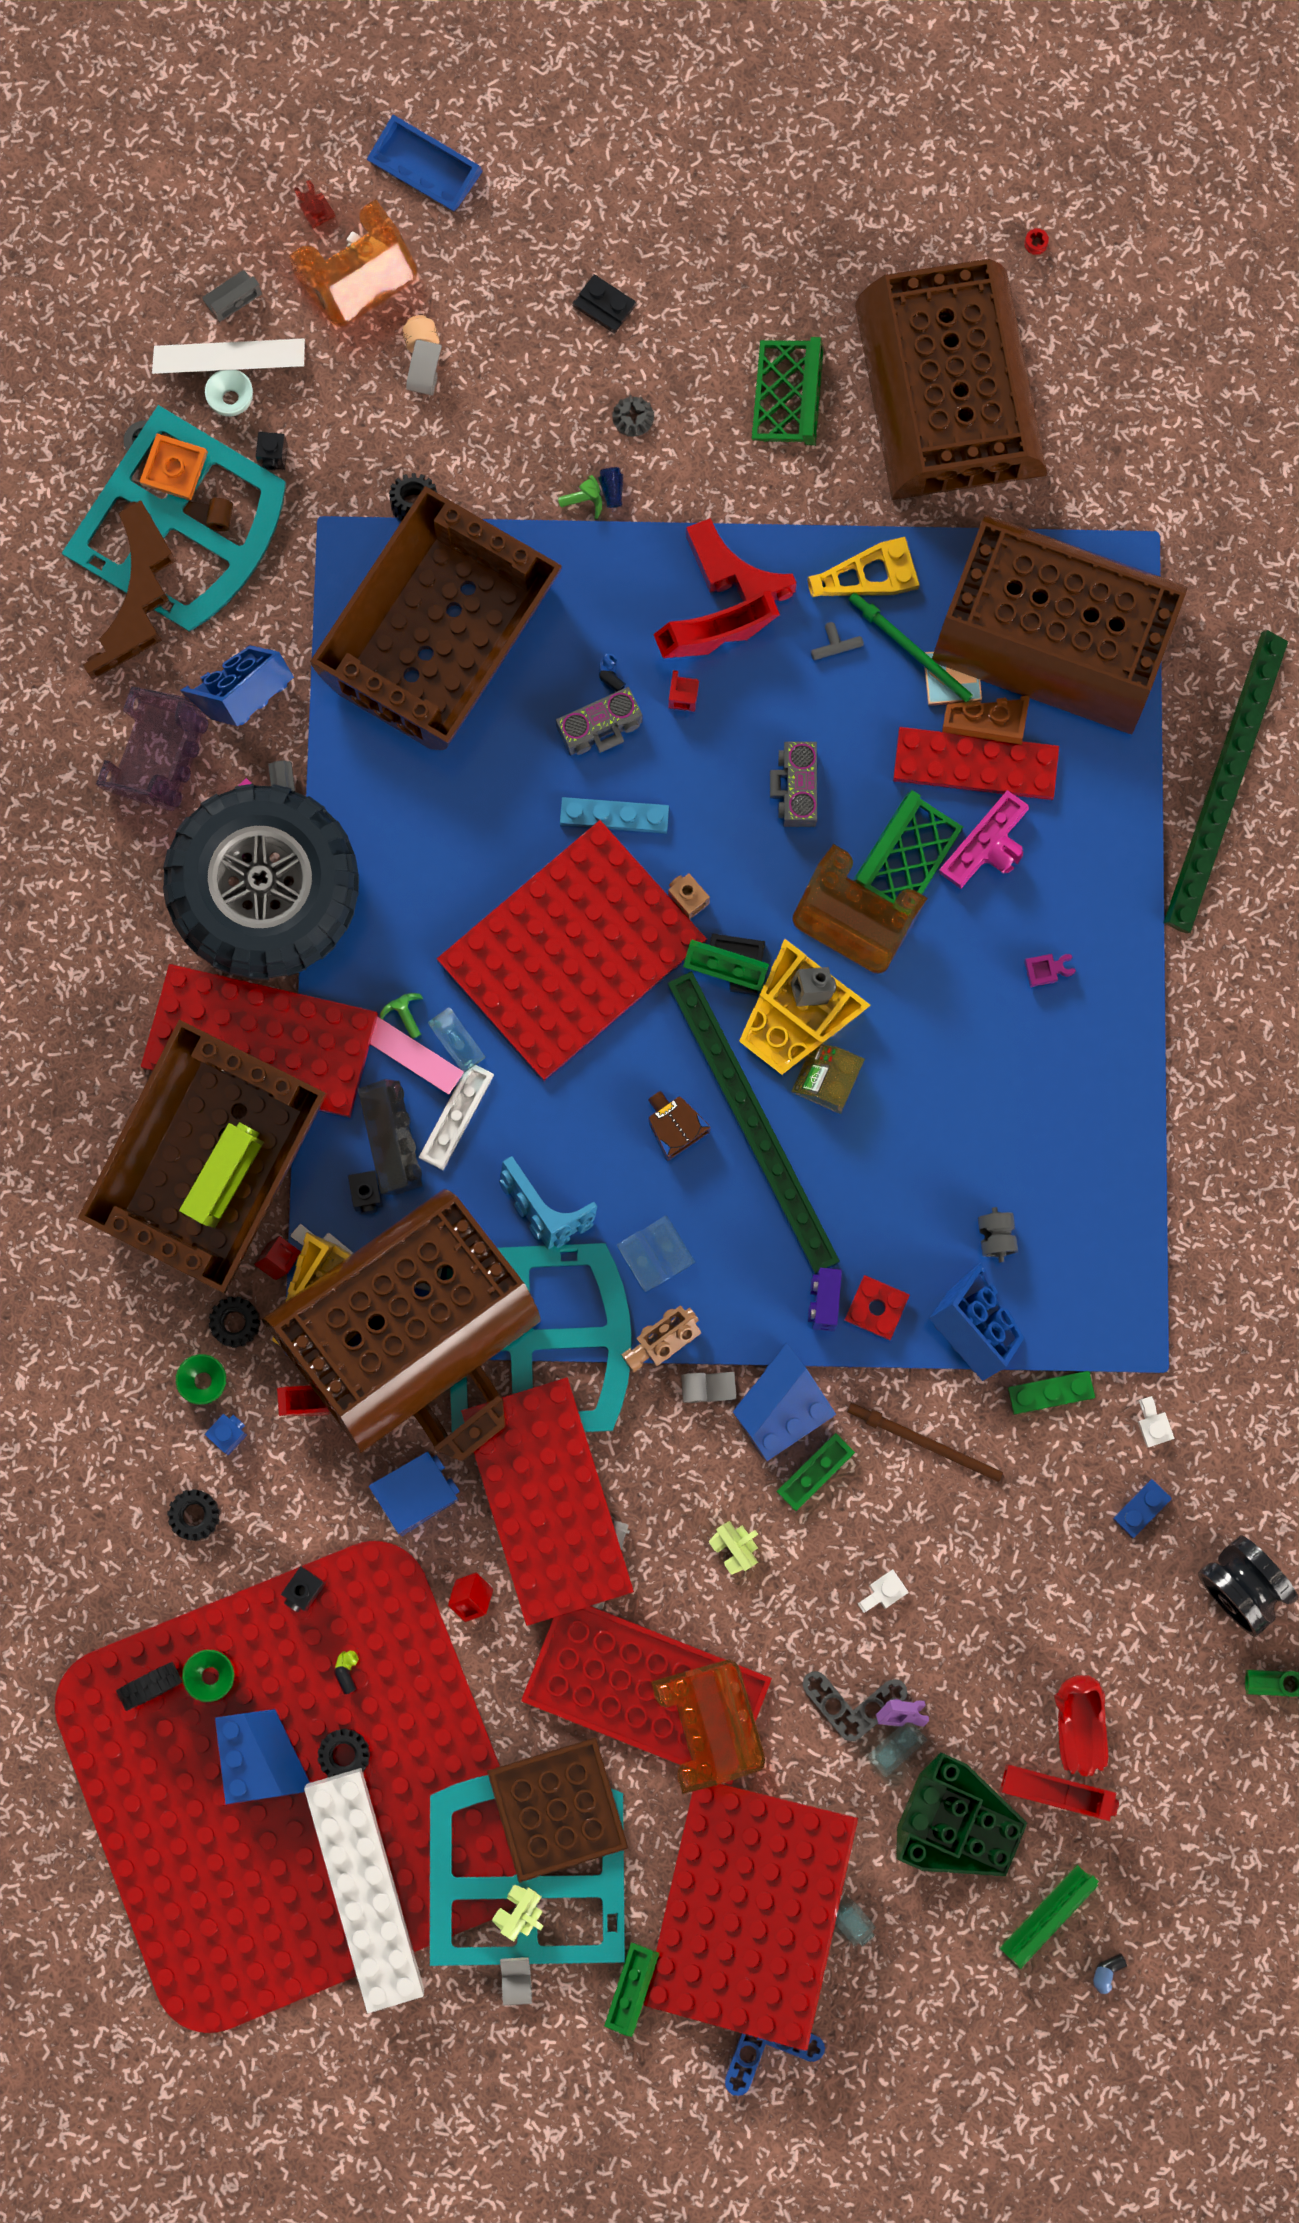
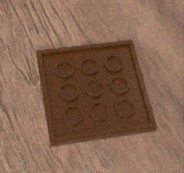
M596 1737L487 1770L519 1883L628 1849Z

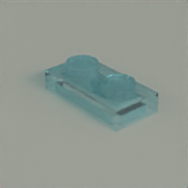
M906 1722L874 1748L867 1757L886 1778L927 1741V1738L913 1723Z

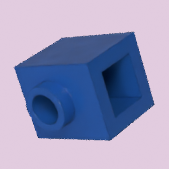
M225 1414L205 1433L227 1455L247 1436L242 1430L245 1425L235 1415L229 1418Z

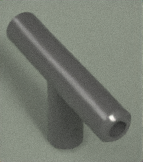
M829 622L825 625V630L830 645L811 650V656L813 660L821 659L862 647L864 642L861 636L840 641L835 623Z

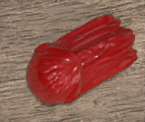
M1076 1675L1064 1681L1058 1693L1054 1695L1058 1708L1059 1749L1064 1770H1069L1071 1774H1075L1078 1770L1082 1776L1087 1777L1088 1775L1093 1776L1096 1769L1103 1771L1104 1767H1107L1108 1764L1105 1691L1102 1690L1101 1684L1094 1677Z

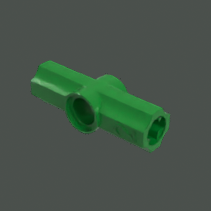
M1246 1670V1695L1299 1697V1672ZM1287 1676H1291L1295 1681V1688L1291 1692L1286 1691L1283 1687V1681Z

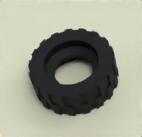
M170 1662L122 1686L116 1692L125 1711H128L182 1683V1680L174 1663Z

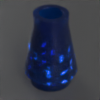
M618 467L602 469L598 477L607 508L622 506L624 474H621V469Z

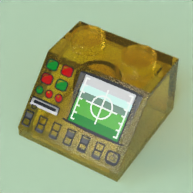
M821 1044L807 1055L791 1092L841 1114L865 1059L841 1048Z

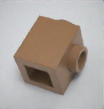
M690 873L685 877L678 876L669 884L668 896L689 919L693 918L710 904V897Z

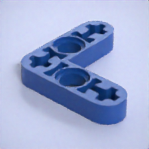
M741 2033L725 2076L726 2089L735 2096H741L748 2092L765 2045L806 2061L814 2062L821 2059L824 2055V2042L819 2036L811 2033L809 2044L812 2040H816V2046L820 2048V2051L818 2053L813 2052L812 2056L807 2055L808 2050L799 2049V2051H795L793 2047L757 2037V2040H762L761 2045L758 2046L753 2041L744 2040L746 2034ZM744 2046H752L756 2050V2057L753 2061L744 2062L740 2058V2050ZM736 2062L742 2067L752 2068L750 2074L744 2071L742 2080L746 2082V2085L744 2087L739 2086L738 2090H734L733 2083L730 2082V2078H736L740 2070L739 2068H734Z

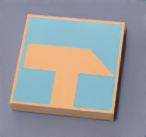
M925 652V653H926L930 658H932L934 652ZM940 665L973 694L968 702L982 701L979 679ZM924 667L928 706L964 702Z

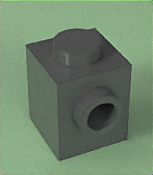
M829 967L797 970L791 981L796 1006L828 1004L833 993L836 991V982L831 977Z

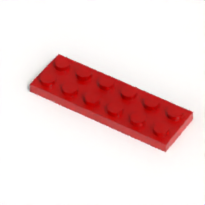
M899 727L893 781L1004 794L1008 790L1015 796L1053 800L1059 746L1023 741L1022 745L945 732Z

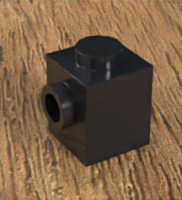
M258 432L255 457L259 466L270 471L277 469L285 470L288 448L285 434Z
M375 1170L348 1175L353 1208L356 1212L361 1211L363 1215L377 1212V1208L383 1207L378 1175Z
M300 1566L281 1593L282 1596L287 1598L284 1604L296 1612L300 1608L307 1611L326 1583Z

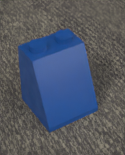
M427 1451L369 1485V1488L397 1533L402 1537L459 1501L456 1494L460 1491L452 1478L446 1480L441 1471L445 1467L437 1454L431 1457Z

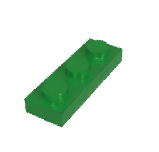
M691 939L683 967L761 991L769 964Z
M1089 1371L1007 1388L1013 1415L1095 1398Z
M835 1433L776 1492L796 1512L855 1452Z
M631 1942L604 2027L625 2036L633 2037L659 1952Z

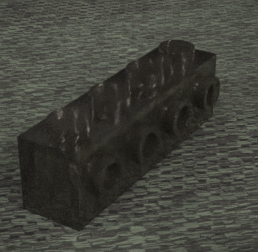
M384 1079L358 1088L380 1193L398 1195L422 1187V1171L416 1158V1144L411 1135L410 1117L406 1112L403 1099L404 1090L400 1085V1081Z

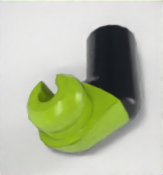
M352 1650L344 1651L338 1656L334 1670L335 1677L344 1695L357 1689L350 1675L351 1666L356 1665L358 1662V1656Z

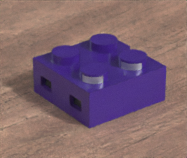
M819 1268L817 1275L813 1274L811 1278L810 1295H815V1302H810L808 1322H813L812 1330L835 1331L837 1327L841 1269Z

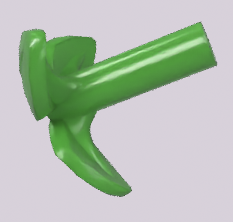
M590 475L587 477L588 480L579 486L582 491L558 497L560 507H565L591 500L595 504L594 519L596 520L601 513L603 501L600 495V486L595 477Z
M418 993L404 994L386 1004L381 1010L379 1017L383 1019L389 1011H398L410 1037L414 1039L420 1036L421 1033L408 1009V1004L411 1000H422L423 997Z

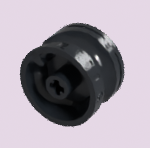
M1239 1535L1220 1553L1218 1557L1220 1565L1215 1562L1209 1563L1198 1572L1201 1583L1214 1600L1236 1624L1253 1637H1257L1276 1619L1274 1605L1277 1601L1293 1604L1299 1598L1296 1590L1278 1566L1256 1544L1243 1535Z

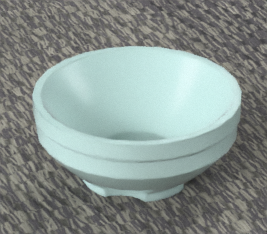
M220 370L214 373L207 381L205 397L209 406L216 413L223 416H236L243 413L250 406L253 398V388L249 378L241 371ZM229 391L236 392L239 396L237 402L226 404L223 401L225 393Z

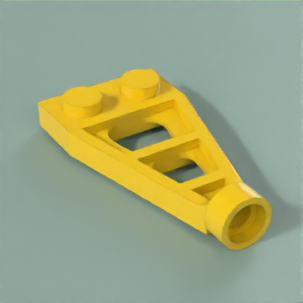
M905 537L878 543L821 574L807 577L812 597L821 595L851 596L853 593H857L859 596L896 595L919 589L920 586ZM875 560H881L884 563L888 578L883 582H870L865 578L863 568ZM851 569L856 570L859 584L841 586L838 575Z

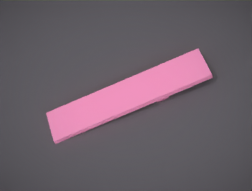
M377 1017L370 1045L449 1095L464 1074V1071Z

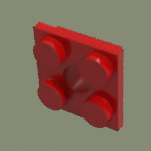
M864 1275L844 1321L891 1340L910 1294ZM880 1301L884 1305V1313L879 1316L873 1315L869 1310L871 1302Z

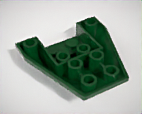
M940 1752L919 1774L897 1826L896 1859L921 1871L1006 1876L1028 1823L971 1767Z

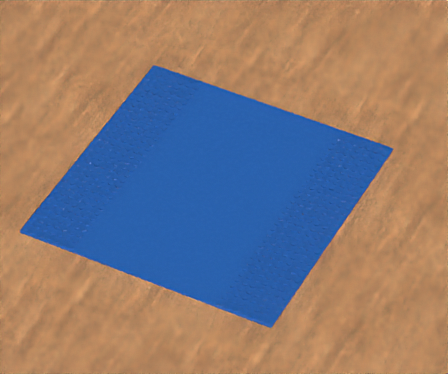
M321 516L318 518L312 657L400 525L401 521H399L398 517ZM483 519L562 565V570L454 738L444 750L427 748L341 697L323 681L311 665L306 797L310 796L323 805L328 813L340 823L348 835L356 856L359 873V895L351 923L347 931L344 932L337 942L336 947L323 959L316 961L308 966L306 970L299 972L298 994L376 1011L378 1017L384 1006L392 1000H396L408 993L421 994L422 1000H411L408 1004V1009L421 1033L414 1040L462 1071H465L469 1062H472L493 1073L494 1077L445 1169L442 1171L419 1159V1156L457 1084L448 1095L370 1045L351 1118L318 1111L291 1164L288 1242L302 1251L303 1245L291 1237L294 1230L302 1224L311 1233L322 1239L330 1233L350 1251L355 1253L438 1192L447 1189L460 1199L497 1248L546 1246L541 1238L537 1240L529 1228L531 1223L526 1216H520L514 1206L516 1201L511 1194L507 1195L500 1186L502 1162L512 1156L542 1201L550 1209L560 1213H572L592 1202H595L598 1206L595 1219L592 1222L593 1226L581 1234L578 1231L569 1236L570 1240L564 1245L606 1244L617 1266L625 1290L630 1315L631 1350L639 1345L636 1338L641 1335L643 1328L655 1325L663 1319L666 1311L676 1309L681 1305L684 1310L690 1307L699 1319L696 1325L701 1334L661 1364L768 1366L779 1354L785 1343H787L804 1366L970 1369L967 1362L952 1348L949 1341L935 1328L929 1318L948 1290L977 1264L981 1263L985 1269L982 1275L989 1286L993 1284L998 1292L995 1295L1001 1308L1008 1309L1024 1337L1006 1368L1002 1370L1165 1373L1168 1371L1161 664L1132 735L1034 699H1029L1022 741L1059 746L1053 800L1016 796L1029 805V810L1008 833L1009 838L1023 848V856L1018 864L1012 863L1011 866L1014 869L1009 873H1002L990 863H984L962 889L942 876L939 870L1004 794L893 781L899 727L942 732L947 704L928 706L924 666L874 622L870 623L862 616L863 613L849 601L850 596L821 595L812 597L807 577L821 574L878 543L905 537L919 581V589L896 595H866L860 597L881 610L880 614L922 651L934 652L944 620L979 528L713 523L724 544L747 564L771 573L793 574L797 583L796 592L786 600H774L780 615L748 640L724 642L708 655L663 658L653 634L668 622L703 617L742 603L735 583L723 592H717V590L709 592L686 538V527L696 523ZM1028 529L1161 577L1160 534L1157 531ZM875 560L863 568L865 578L870 582H883L888 578L884 563L881 560ZM854 569L838 575L841 586L859 584L858 576ZM1012 583L1007 586V591L1012 595L1022 592L1021 587L1017 584ZM466 584L461 588V592L464 595H472L476 590L475 586L471 584ZM1044 595V603H1045V602H1047V598H1046V596ZM451 606L447 610V614L451 617H457L462 612L459 606ZM1086 611L1083 614L1084 619L1088 622H1096L1098 620L1097 614L1093 611ZM1119 620L1109 622V627L1113 631L1119 632L1124 628ZM829 622L835 623L840 641L861 636L864 642L862 647L821 659L813 660L811 656V650L830 645L825 630V625ZM423 649L419 653V658L424 661L430 660L434 653L430 649ZM611 653L617 658L616 676L626 683L624 688H630L642 713V723L632 732H621L624 742L599 753L594 743L589 751L577 755V753L570 755L556 728V719L615 693L599 678V662L605 654ZM413 670L408 671L404 678L408 682H415L419 678V673ZM673 670L678 671V677L699 680L695 712L669 708ZM980 680L981 703L996 702V699L1007 698V701L1017 700L1022 696ZM614 733L608 734L600 738V740H604L614 735ZM784 742H817L816 827H784V818H778V805L784 799L770 798V771L783 770V766H778V751L783 750ZM781 778V790L787 791V778ZM913 790L921 795L920 799L963 826V829L913 910L906 917L863 888L855 887L851 882L906 794ZM562 797L669 805L667 834L609 830L667 895L668 889H670L669 884L678 876L685 877L688 873L708 894L710 904L690 919L707 938L705 944L710 945L712 933L765 941L762 962L768 963L769 967L764 986L774 961L780 952L782 943L786 939L820 967H829L830 974L871 1006L821 1044L824 1047L818 1060L815 1058L820 1046L814 1050L816 1053L811 1052L813 1055L808 1054L781 1075L739 1042L761 991H758L757 996L730 992L729 981L683 967L684 960L550 1077L543 1081L438 963L437 958L590 829L587 827L560 825ZM919 807L915 813L917 825L930 823L928 812ZM910 821V823L908 824L907 827H912V822H911V821ZM946 824L936 825L940 840L950 838L954 829ZM932 827L918 829L922 844L935 841ZM913 830L903 832L901 835L903 848L917 845ZM898 843L895 845V847L893 848V850H894V849H899V848H898ZM942 843V844H941V848H942V849H943V847L945 846L946 843ZM936 845L923 847L926 862L937 859ZM918 849L904 851L908 866L921 863ZM900 852L888 856L887 861L890 870L903 867ZM884 865L879 872L885 871ZM932 865L927 866L928 872ZM922 867L909 870L912 884L922 883L924 880ZM904 871L891 873L894 888L907 886ZM886 875L876 876L871 885L879 891L889 890ZM919 887L913 888L914 894L916 893ZM909 890L895 892L897 902L906 908L911 901ZM1052 954L1053 960L1058 961L1065 954L1072 955V960L1063 962L1064 968H1075V973L1072 976L1065 977L1057 974L1058 981L1055 983L1030 987L1024 962L1025 959ZM691 971L840 1260L839 1263L829 1267L830 1269L842 1270L838 1324L835 1331L812 1330L813 1322H808L810 1302H815V1295H810L811 1278L814 1272L668 987V982ZM389 1011L382 1020L410 1037L398 1011ZM828 1048H832V1050H830L831 1052L828 1054ZM835 1048L837 1051L835 1050L836 1053L833 1055L832 1051ZM825 1055H828V1056H827V1058H828L827 1061H824V1060H823L824 1057H825ZM833 1056V1060L829 1062V1057ZM812 1064L830 1065L818 1094H813L806 1089L801 1090L806 1076H800V1074L803 1075L804 1072L808 1074ZM659 1091H662L669 1102L679 1096L682 1097L711 1127L710 1133L669 1161L666 1160L648 1122V1118L656 1112L648 1099ZM375 1170L378 1175L383 1207L377 1208L375 1213L363 1215L361 1211L356 1212L353 1208L348 1175ZM993 1207H997L998 1212L1014 1214L1015 1229L1011 1231V1234L1016 1236L1018 1252L1006 1255L1004 1262L1000 1263L996 1257H983L981 1241L985 1239V1235L980 1233L978 1217L992 1213ZM560 1252L561 1261H577L578 1252ZM298 1258L287 1273L286 1298L290 1282L293 1280ZM590 1266L536 1267L529 1271L530 1294L541 1318V1322L532 1327L533 1329L606 1326L607 1317L604 1303ZM447 1267L442 1268L441 1280H447ZM864 1275L910 1294L891 1340L844 1321ZM419 1288L414 1290L415 1294L419 1297H425L430 1293L428 1290ZM873 1301L869 1305V1310L873 1315L879 1316L885 1311L884 1305L880 1301ZM377 1316L371 1319L368 1324L371 1329L380 1330L383 1328L385 1321ZM356 1334L347 1345L350 1347L358 1346L362 1341L361 1336ZM606 1347L535 1350L532 1353V1361L607 1363L609 1351ZM500 1351L489 1360L511 1361V1354L508 1351ZM648 1358L646 1361L643 1362V1363H653V1364H655V1363L651 1360V1358Z

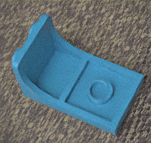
M512 1156L502 1162L501 1180L499 1181L501 1188L507 1195H512L516 1201L514 1206L521 1217H527L531 1223L529 1228L537 1240L541 1238L548 1249L554 1245L557 1248L563 1246L570 1240L569 1236L577 1231L581 1234L593 1226L592 1222L595 1219L598 1207L595 1202L576 1212H556L542 1201Z

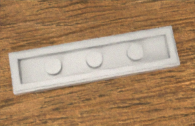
M469 1062L425 1144L419 1159L442 1171L445 1169L494 1077L493 1073Z

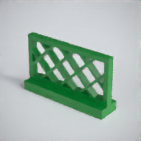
M811 337L810 341L760 340L752 428L753 441L805 442V445L816 446L824 355L821 337ZM766 348L778 349L782 353L772 363L765 357ZM795 349H806L805 357L798 363L790 357V354ZM786 358L793 367L782 375L775 367ZM772 370L779 379L768 387L763 382V376ZM798 370L804 377L803 381L794 387L787 379ZM784 382L792 391L780 399L773 391ZM768 395H771L778 403L766 412L761 406V401ZM796 395L801 400V406L792 412L785 403ZM782 407L789 416L778 424L771 415ZM767 419L775 426L768 434L758 433L759 425ZM794 419L799 425V434H787L783 428Z
M913 790L906 794L851 882L855 887L863 888L906 917L913 910L963 829V826L920 799L921 795ZM919 807L928 812L930 823L917 825L915 813ZM910 821H911V822H912V827H907L908 824H909ZM946 824L954 829L950 838L940 840L936 825ZM932 827L935 841L922 844L918 829ZM913 830L917 845L903 848L901 835L903 832ZM898 843V848H899V849H894V850H893V848L895 847V845ZM942 843H946L945 846H944L943 849H942V848H941V844H942ZM936 845L937 859L926 862L923 847ZM918 849L921 863L908 866L904 851ZM900 852L903 867L890 870L887 861L888 856ZM884 865L885 871L879 872ZM932 865L928 872L927 866ZM922 867L924 880L922 883L912 884L909 870ZM904 871L907 886L894 888L891 873ZM886 875L889 890L879 891L871 884L875 877ZM919 887L916 893L914 894L913 888ZM908 889L911 901L905 908L897 902L895 892Z
M1076 1865L999 1949L1021 1969L1099 1886L1097 1884L1099 1881Z

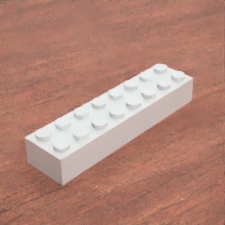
M362 1768L306 1784L304 1790L367 2014L423 1997V1983Z

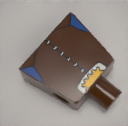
M659 1091L648 1099L656 1111L648 1118V1122L667 1161L710 1133L711 1127L682 1097L679 1096L669 1102L662 1091Z

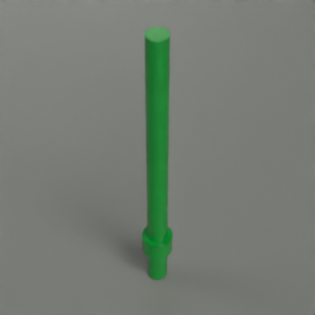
M853 593L850 596L849 601L863 613L862 616L870 623L874 622L964 702L967 703L972 698L973 694L883 617L880 614L881 610L874 604L867 603L857 593Z

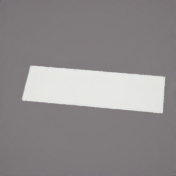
M305 339L154 346L152 374L304 366Z

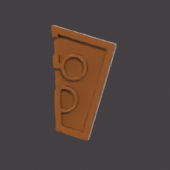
M1021 696L1020 699L1008 701L1007 698L996 699V702L990 703L971 701L947 704L942 732L1022 745L1030 696Z

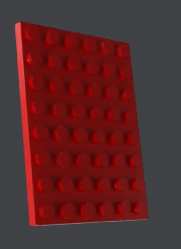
M599 820L437 958V961L538 1076L545 1081L679 966L686 958L691 939L705 943L707 938L603 822Z
M695 1778L656 1948L659 1956L643 2006L793 2048L808 2050L858 1818Z

